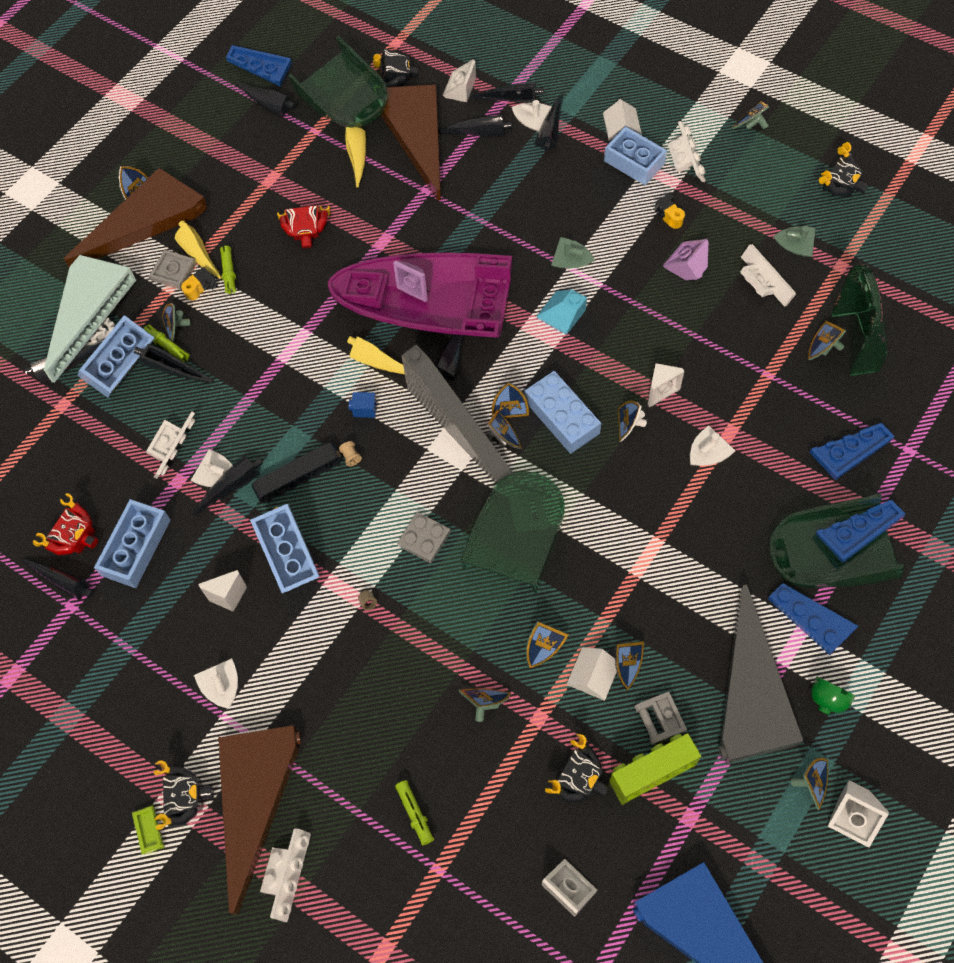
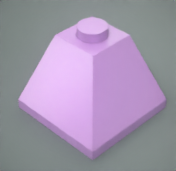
M708 240L682 242L664 263V268L684 280H697L701 278L703 272L708 267Z
M395 260L393 264L397 288L426 302L428 299L423 270L408 262Z

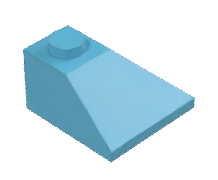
M572 289L556 291L539 312L537 319L567 335L585 312L587 297Z

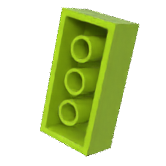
M688 733L684 736L681 734L675 735L670 739V743L665 746L662 743L658 744L646 756L643 753L639 754L627 766L623 763L613 769L614 772L609 782L622 805L697 765L701 755Z

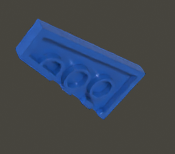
M233 45L226 56L227 62L278 86H281L292 64L291 58Z
M882 423L863 429L854 435H847L835 442H828L819 448H812L809 453L836 480L892 441L895 436Z
M892 500L868 509L867 512L859 515L856 514L848 520L832 524L829 528L816 531V535L843 563L904 518L905 513Z
M785 584L778 587L768 598L829 655L858 627V625Z

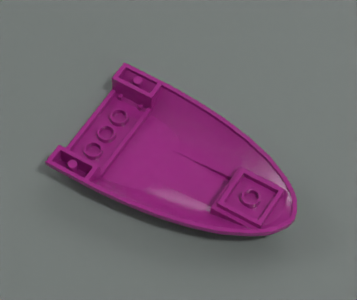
M417 253L374 258L337 271L329 279L328 289L331 296L344 307L378 321L439 333L498 338L502 332L510 289L512 256L476 253ZM395 260L408 262L423 270L428 299L426 302L397 288L393 264Z

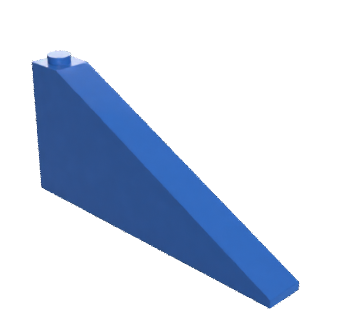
M704 862L633 904L635 908L632 911L639 922L643 921L646 927L695 963H763Z

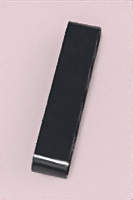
M330 442L255 480L251 487L259 502L266 503L336 467L342 462L343 458L334 443Z

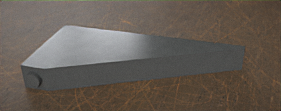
M417 345L401 355L408 391L501 490L516 480L517 477L429 357Z
M747 584L742 586L739 594L720 746H718L720 757L725 759L726 764L796 747L803 742Z

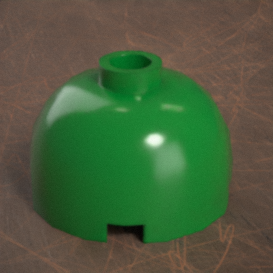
M816 676L811 688V697L819 705L818 710L828 715L831 712L838 714L845 712L852 705L856 695Z

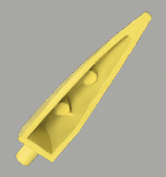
M348 123L345 132L346 149L353 166L357 188L359 187L365 165L366 136L365 130L353 127L352 123Z
M180 221V229L175 234L174 239L191 258L196 260L197 264L221 279L222 277L212 263L201 237L193 227L185 223V221Z
M350 336L347 343L353 345L350 358L374 368L405 374L401 363L392 359L375 345L359 337L354 338Z

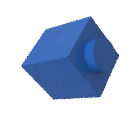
M353 392L352 399H349V410H352L353 417L376 418L377 400L375 392Z

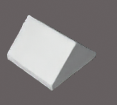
M474 60L452 71L443 94L445 98L463 102L468 101L476 80V64Z
M622 99L603 112L608 140H613L625 126L642 136L636 108Z
M655 364L648 400L649 407L680 390L684 375L682 368Z
M238 570L199 584L200 589L210 602L231 611L235 610L247 588Z
M582 647L567 685L605 701L617 673L615 658L603 649Z
M565 859L542 881V886L574 917L597 892V889Z

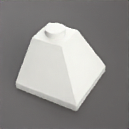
M848 780L837 801L828 827L870 847L889 812L868 789Z

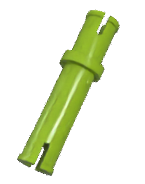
M222 246L220 252L225 293L232 294L231 289L233 293L236 292V274L233 271L231 247L224 246V251Z
M150 324L144 327V330L154 337L153 343L156 346L162 347L184 363L189 359V354L170 341L163 332L157 331Z
M402 781L395 785V788L410 817V825L412 829L415 828L421 845L424 846L432 842L434 837L426 823L428 820L426 816L422 815L408 785V781Z

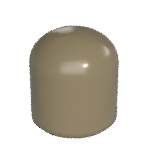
M364 590L359 594L358 600L364 610L375 608L377 600L371 591ZM372 600L371 605H365L367 601Z

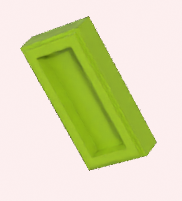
M152 805L133 812L132 816L141 854L146 855L165 848L161 831L156 829L159 823L158 820H154L157 816L155 807Z

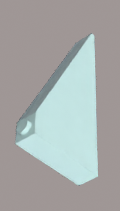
M79 255L69 267L44 371L51 382L55 383L134 284L136 279L129 267Z

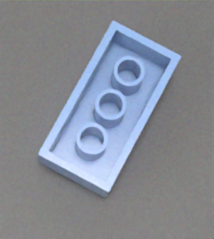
M124 315L80 368L78 377L109 398L141 356L134 353L135 347L137 346L145 350L147 344H152L154 337Z
M555 371L525 390L528 406L570 454L600 434L601 422Z
M130 499L94 567L95 570L102 577L137 588L171 521L166 512Z
M288 504L250 520L282 593L320 577Z

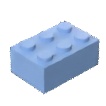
M625 126L605 147L604 161L646 186L665 165L667 150Z

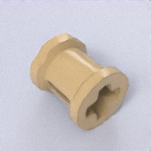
M352 441L343 443L339 447V452L344 455L347 466H354L362 459L361 455L357 454L354 448L355 444Z

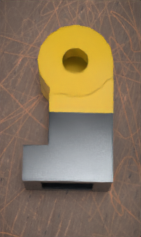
M668 193L656 201L654 211L671 228L678 229L683 225L685 212L677 208L673 203L674 197Z
M204 267L190 276L181 285L185 297L191 301L196 300L209 287L212 290L218 287L215 278Z

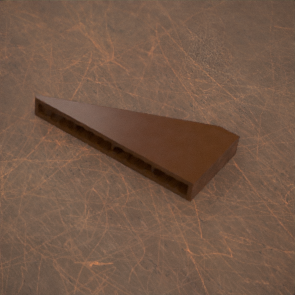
M436 85L377 88V95H374V103L378 105L380 115L437 201H441Z
M159 168L63 259L68 267L72 265L79 255L99 259L179 226L180 221H185L186 223L196 219L207 208L204 196Z
M294 725L218 737L229 913L232 915H238L299 752L298 744L302 742L301 733L296 730Z

